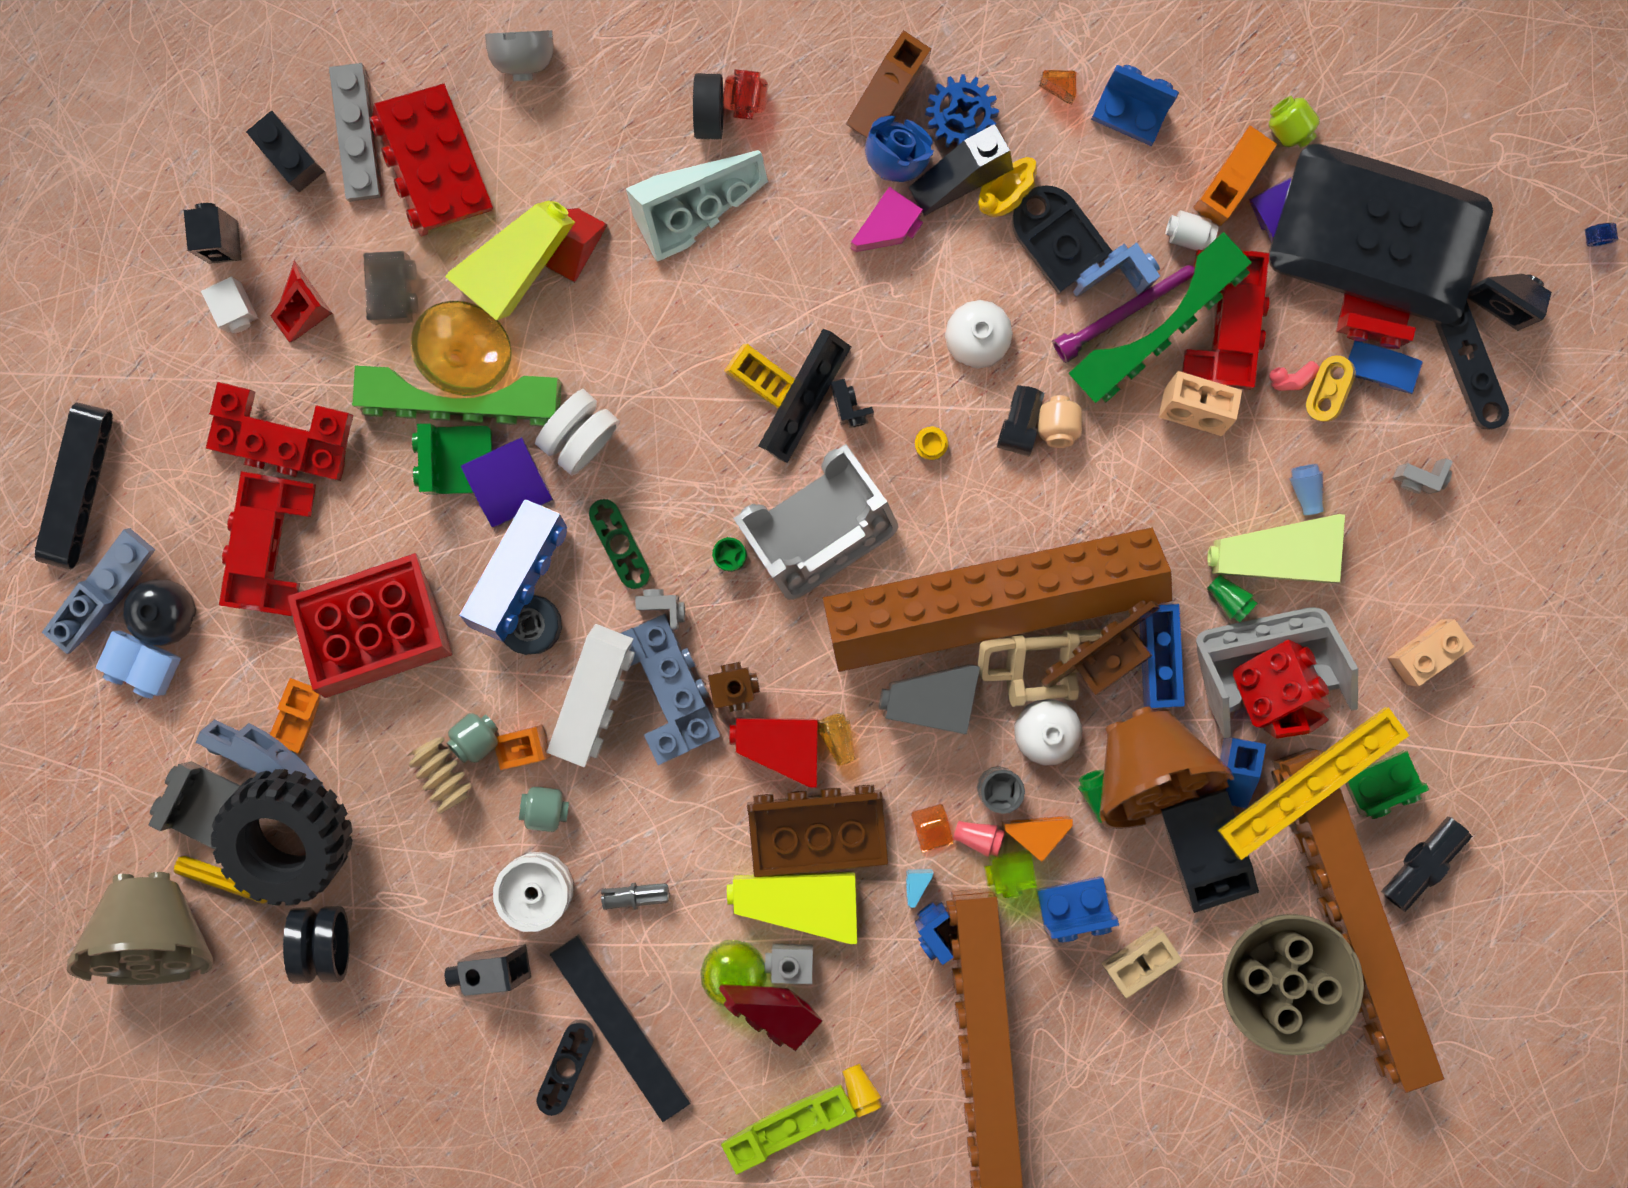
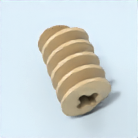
M443 737L435 738L406 755H415L409 763L410 768L422 767L416 774V778L429 779L423 786L424 791L435 789L434 794L429 798L431 803L443 802L436 810L438 814L447 811L470 797L466 796V793L472 787L471 783L459 784V781L465 775L463 771L452 772L458 764L457 760L445 761V758L451 752L450 748L438 749L444 741Z

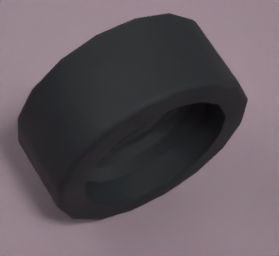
M696 73L693 83L694 137L696 139H722L724 120L723 77L721 74Z

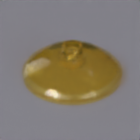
M446 301L433 305L419 316L411 332L410 350L416 367L431 384L445 392L462 396L485 393L500 383L510 366L512 356L511 344L504 327L498 320L496 321L475 304L464 301ZM451 355L458 356L461 361H455L451 358Z

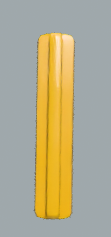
M187 856L178 857L173 870L175 874L256 901L249 898L251 894L245 890L242 892L234 887L235 882L231 878L226 879L222 874V868ZM262 899L261 901L256 902L264 904L267 902V900Z

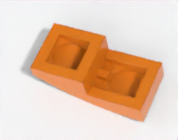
M290 678L277 707L280 711L270 735L279 740L289 750L301 754L312 727L321 695L314 692L311 685Z

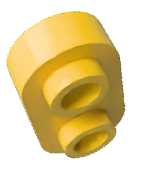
M1335 355L1328 357L1322 362L1306 401L1307 411L1312 418L1321 422H1329L1340 415L1356 375L1355 367L1350 360L1343 356ZM1343 368V377L1335 380L1333 377L1334 370ZM1325 399L1331 401V408L1328 411H1322L1320 407Z

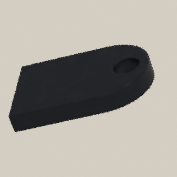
M1048 185L1035 187L1023 197L1021 204L1013 211L1012 228L1015 237L1058 294L1081 277V273L1096 263L1100 264L1113 252L1071 195L1061 188ZM1030 199H1040L1045 205L1044 213L1041 215L1031 214L1027 210V202Z

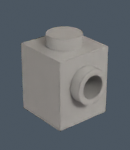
M773 944L772 953H765V973L771 974V983L812 984V944Z

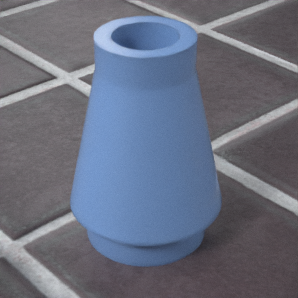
M1318 464L1304 465L1291 469L1292 477L1289 479L1301 504L1303 515L1323 512V471H1319Z

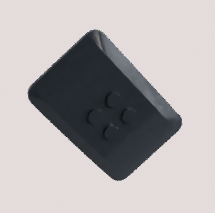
M1311 144L1305 147L1298 156L1269 249V264L1274 271L1289 277L1436 323H1453L1462 315L1493 216L1492 203L1487 197L1479 193L1409 169L1326 145Z

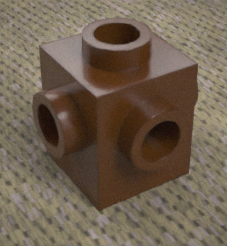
M741 662L721 665L722 672L708 675L714 709L729 706V712L748 709V702L755 700L754 693L760 692L757 673H750L749 667L742 668ZM731 681L740 683V692L734 693L730 690L729 684Z

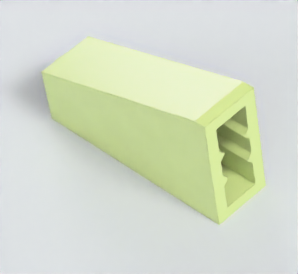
M1337 514L1214 540V546H1210L1208 550V566H1212V574L1338 583L1341 578L1345 515Z

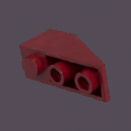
M722 984L718 988L726 999L723 1003L724 1006L734 1016L739 1018L741 1014L746 1017L745 1020L757 1032H761L763 1029L767 1031V1036L779 1047L785 1044L796 1051L823 1022L811 1005L789 988Z

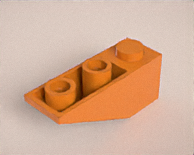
M1249 125L1195 203L1193 209L1204 217L1211 219L1213 223L1220 227L1230 217L1248 191L1277 143Z

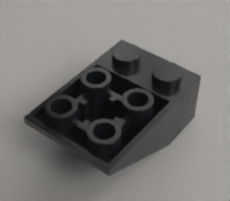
M1226 788L1160 809L1183 892L1194 913L1259 893L1249 855L1240 860L1218 831L1236 817Z

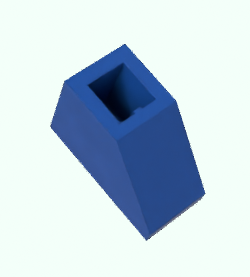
M1233 737L1223 738L1220 760L1231 769L1234 780L1231 781L1228 778L1227 783L1229 787L1226 789L1232 806L1248 807L1261 777L1266 744Z

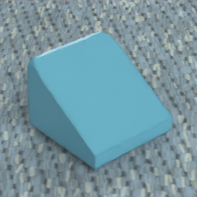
M908 869L906 871L907 904L910 908H915L934 875L932 869Z

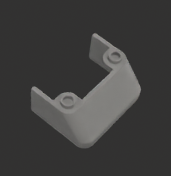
M1315 607L1304 608L1208 629L1197 636V654L1208 703L1224 738L1231 737L1230 712L1239 709L1243 701L1233 677V670L1288 639L1301 646L1308 647L1314 654L1317 662L1314 665L1317 675L1325 681L1329 691L1340 689L1351 711L1358 709V667L1326 611Z

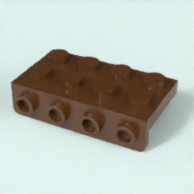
M870 784L854 786L855 792L841 793V788L821 789V795L807 796V791L788 792L785 799H774L773 794L753 796L754 801L747 802L754 877L888 865L882 791L875 790L874 785Z

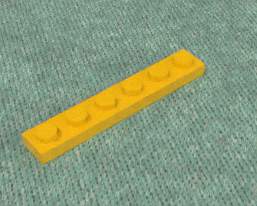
M1384 707L1218 830L1236 856L1240 860L1244 859L1410 735L1391 709Z

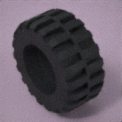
M275 769L272 773L270 771H263L257 773L254 778L247 779L222 805L212 824L214 831L211 833V845L216 847L213 855L216 863H221L223 866L221 869L222 874L226 879L231 878L235 882L234 887L240 892L245 890L251 894L249 898L256 901L265 899L267 904L280 906L282 902H285V905L291 906L298 905L301 900L302 902H307L315 898L318 893L323 892L348 858L353 842L350 834L353 830L351 821L345 820L348 812L343 803L340 805L337 803L336 798L338 796L331 789L327 791L321 786L323 782L316 778L310 780L306 778L305 773L294 771L292 774H288L287 769ZM259 819L277 820L293 829L303 842L306 855H291L275 848L264 836Z

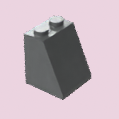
M966 664L890 682L888 689L882 688L878 708L879 710H884L883 716L886 719L967 734L980 666Z

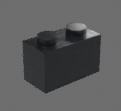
M272 110L246 131L280 174L299 193L325 172L283 120Z
M214 203L195 204V209L183 210L188 252L208 264L242 260L238 221L218 206L216 207Z

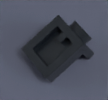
M845 379L831 382V390L840 425L848 423L849 428L868 424V418L874 415L873 407L853 411L852 406L857 405L853 386L847 387Z

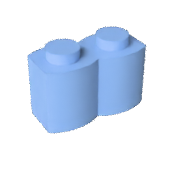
M112 631L96 669L104 673L103 678L107 681L122 685L125 681L134 686V693L152 699L154 695L166 694L181 658L162 648L146 644L129 633Z

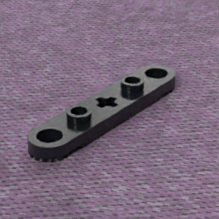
M1466 301L1462 315L1455 322L1449 324L1434 323L1464 400L1470 409L1473 422L1476 423V426L1481 427V429L1492 430L1505 424L1509 416V408ZM1462 342H1464L1465 346L1471 345L1473 348V352L1469 353V360L1466 355L1460 356L1458 352L1463 347ZM1488 403L1498 408L1497 413L1499 415L1494 422L1487 421L1482 413L1483 407Z

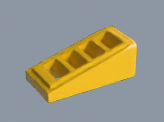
M749 344L741 345L724 370L725 373L777 409H779L795 380ZM746 358H751L752 361L743 373L740 372L739 368ZM760 364L764 368L755 381H753L750 377ZM770 372L775 375L767 388L763 389L761 385ZM783 380L786 382L779 395L774 397L772 395L773 391L780 381Z

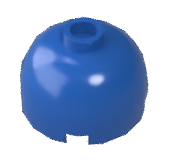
M896 116L880 117L873 122L867 136L865 155L868 165L886 181L907 182L913 180L925 170L934 152V150H931L933 144L931 136L922 127L908 119L902 124L893 122Z

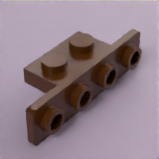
M1145 600L1140 601L1128 610L1130 616L1124 621L1118 623L1115 620L1105 626L1100 631L1102 637L1092 644L1088 640L1072 651L1074 657L1065 664L1061 660L1045 671L1047 677L1041 680V683L1044 687L1050 688L1077 669L1092 692L1098 696L1153 656L1133 628L1159 610L1160 607L1154 601L1148 603Z

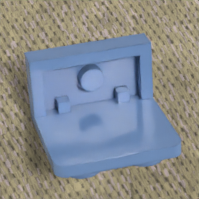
M1135 243L1130 248L1123 244L1108 255V258L1104 261L1105 265L1101 268L1096 263L1081 273V277L1076 280L1078 285L1073 293L1076 297L1080 296L1120 268L1139 295L1150 288L1160 277L1157 272L1160 268L1154 257L1150 253L1145 254L1138 243Z

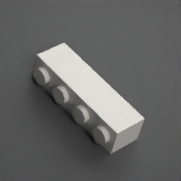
M598 624L594 625L584 643L547 753L582 767L586 766L590 757L597 758L604 741L598 738L602 728L607 730L614 713L613 710L609 709L612 699L618 700L624 686V681L619 680L622 670H629L635 652L630 651L634 638Z

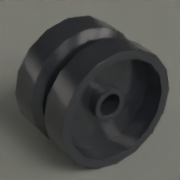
M325 906L320 909L318 914L311 907L291 909L286 917L283 937V958L288 980L292 984L311 983L316 975L323 983L341 982L344 980L348 969L350 953L349 925L345 909L342 906Z

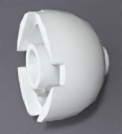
M977 300L967 302L954 311L948 320L945 339L947 348L955 360L972 368L979 369L992 366L1003 358L1011 345L1013 332L1010 319L1002 308L993 302Z
M1055 699L1038 700L1028 704L1020 713L1014 726L1015 741L1020 751L1031 761L1044 766L1058 765L1069 760L1078 750L1082 739V724L1076 712L1066 703Z

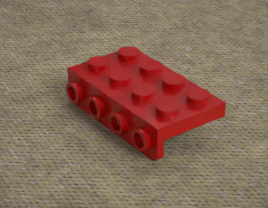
M445 83L374 103L373 116L369 117L371 128L376 137L381 136L385 146L381 149L387 167L393 166L397 177L394 179L395 189L400 199L404 197L409 207L406 210V215L412 229H417L422 237L428 235L429 230L492 211L493 205Z

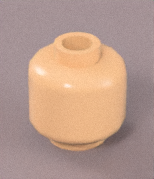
M1067 396L1051 397L1050 401L1044 403L1040 408L1038 416L1040 438L1046 441L1050 447L1065 448L1072 446L1074 441L1082 435L1081 407L1077 403L1070 401V398Z

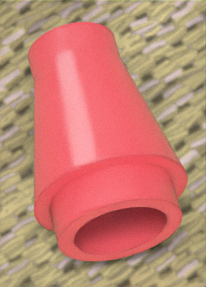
M958 821L953 840L965 844L988 858L990 855L998 857L1005 831L998 829V825Z

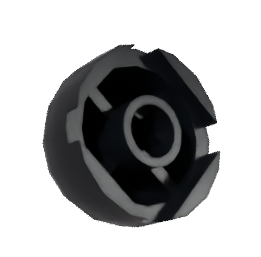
M153 579L140 583L130 591L123 608L125 625L131 634L146 644L160 646L173 644L184 638L192 627L190 626L196 614L193 597L186 588L171 580Z

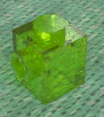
M1028 850L1000 854L998 857L989 856V865L984 866L987 886L993 885L996 894L1002 893L1003 898L1017 897L1023 895L1022 890L1037 887L1032 854Z

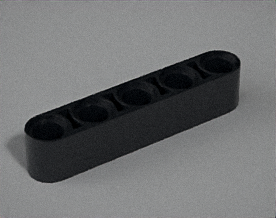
M76 402L69 411L35 547V559L37 562L71 570L79 560L112 428L113 414L111 410Z

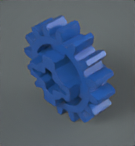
M961 74L959 82L955 83L954 79L950 76L947 78V87L938 83L935 88L937 95L930 94L928 97V103L933 107L926 108L925 116L933 117V119L928 122L927 127L928 129L937 128L934 139L937 141L944 136L947 139L945 146L947 148L953 142H957L959 145L965 139L994 124L996 125V122L990 118H995L999 114V109L991 108L996 103L997 98L996 96L988 97L986 95L990 87L988 84L982 88L977 86L978 77H975L971 83L966 82L965 74ZM963 92L972 94V95L975 96V97L973 98V97H971V96H968V95L964 94ZM948 97L950 106L943 109V112L940 113V105ZM958 107H961L962 111H968L966 118H963L961 113L956 114ZM984 112V119L980 126L976 128L974 118ZM949 127H952V128H954V129H957V130H959L961 133L954 132V131L950 130Z

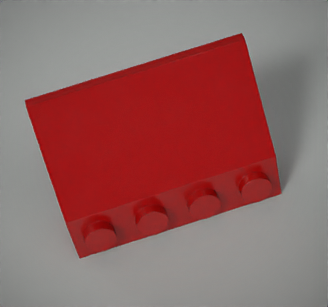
M416 553L287 596L312 690L324 698L453 655L443 620Z

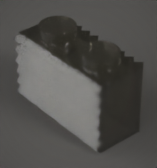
M405 251L364 253L367 320L374 325L413 323V313H418L417 294L412 293L411 280H416L417 277L415 260H410V256Z

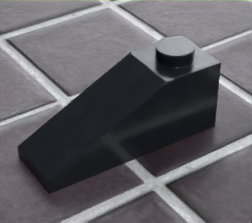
M995 124L965 139L909 186V190L918 206L923 209V215L926 216L1012 171L1013 163L1010 149Z

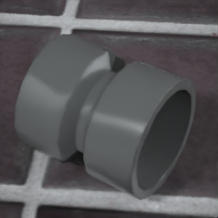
M1001 766L991 767L984 771L978 780V796L982 803L993 812L1000 814L1011 813L1023 802L1025 795L1024 784L1020 777L1008 768Z

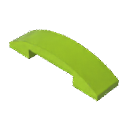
M840 1084L805 1097L760 1119L723 1141L721 1146L737 1175L766 1161L769 1155L820 1130L825 1129L828 1131L856 1117L857 1114Z

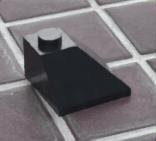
M1514 274L1488 277L1472 285L1467 298L1519 331L1544 319L1552 292L1543 287V281L1533 275Z

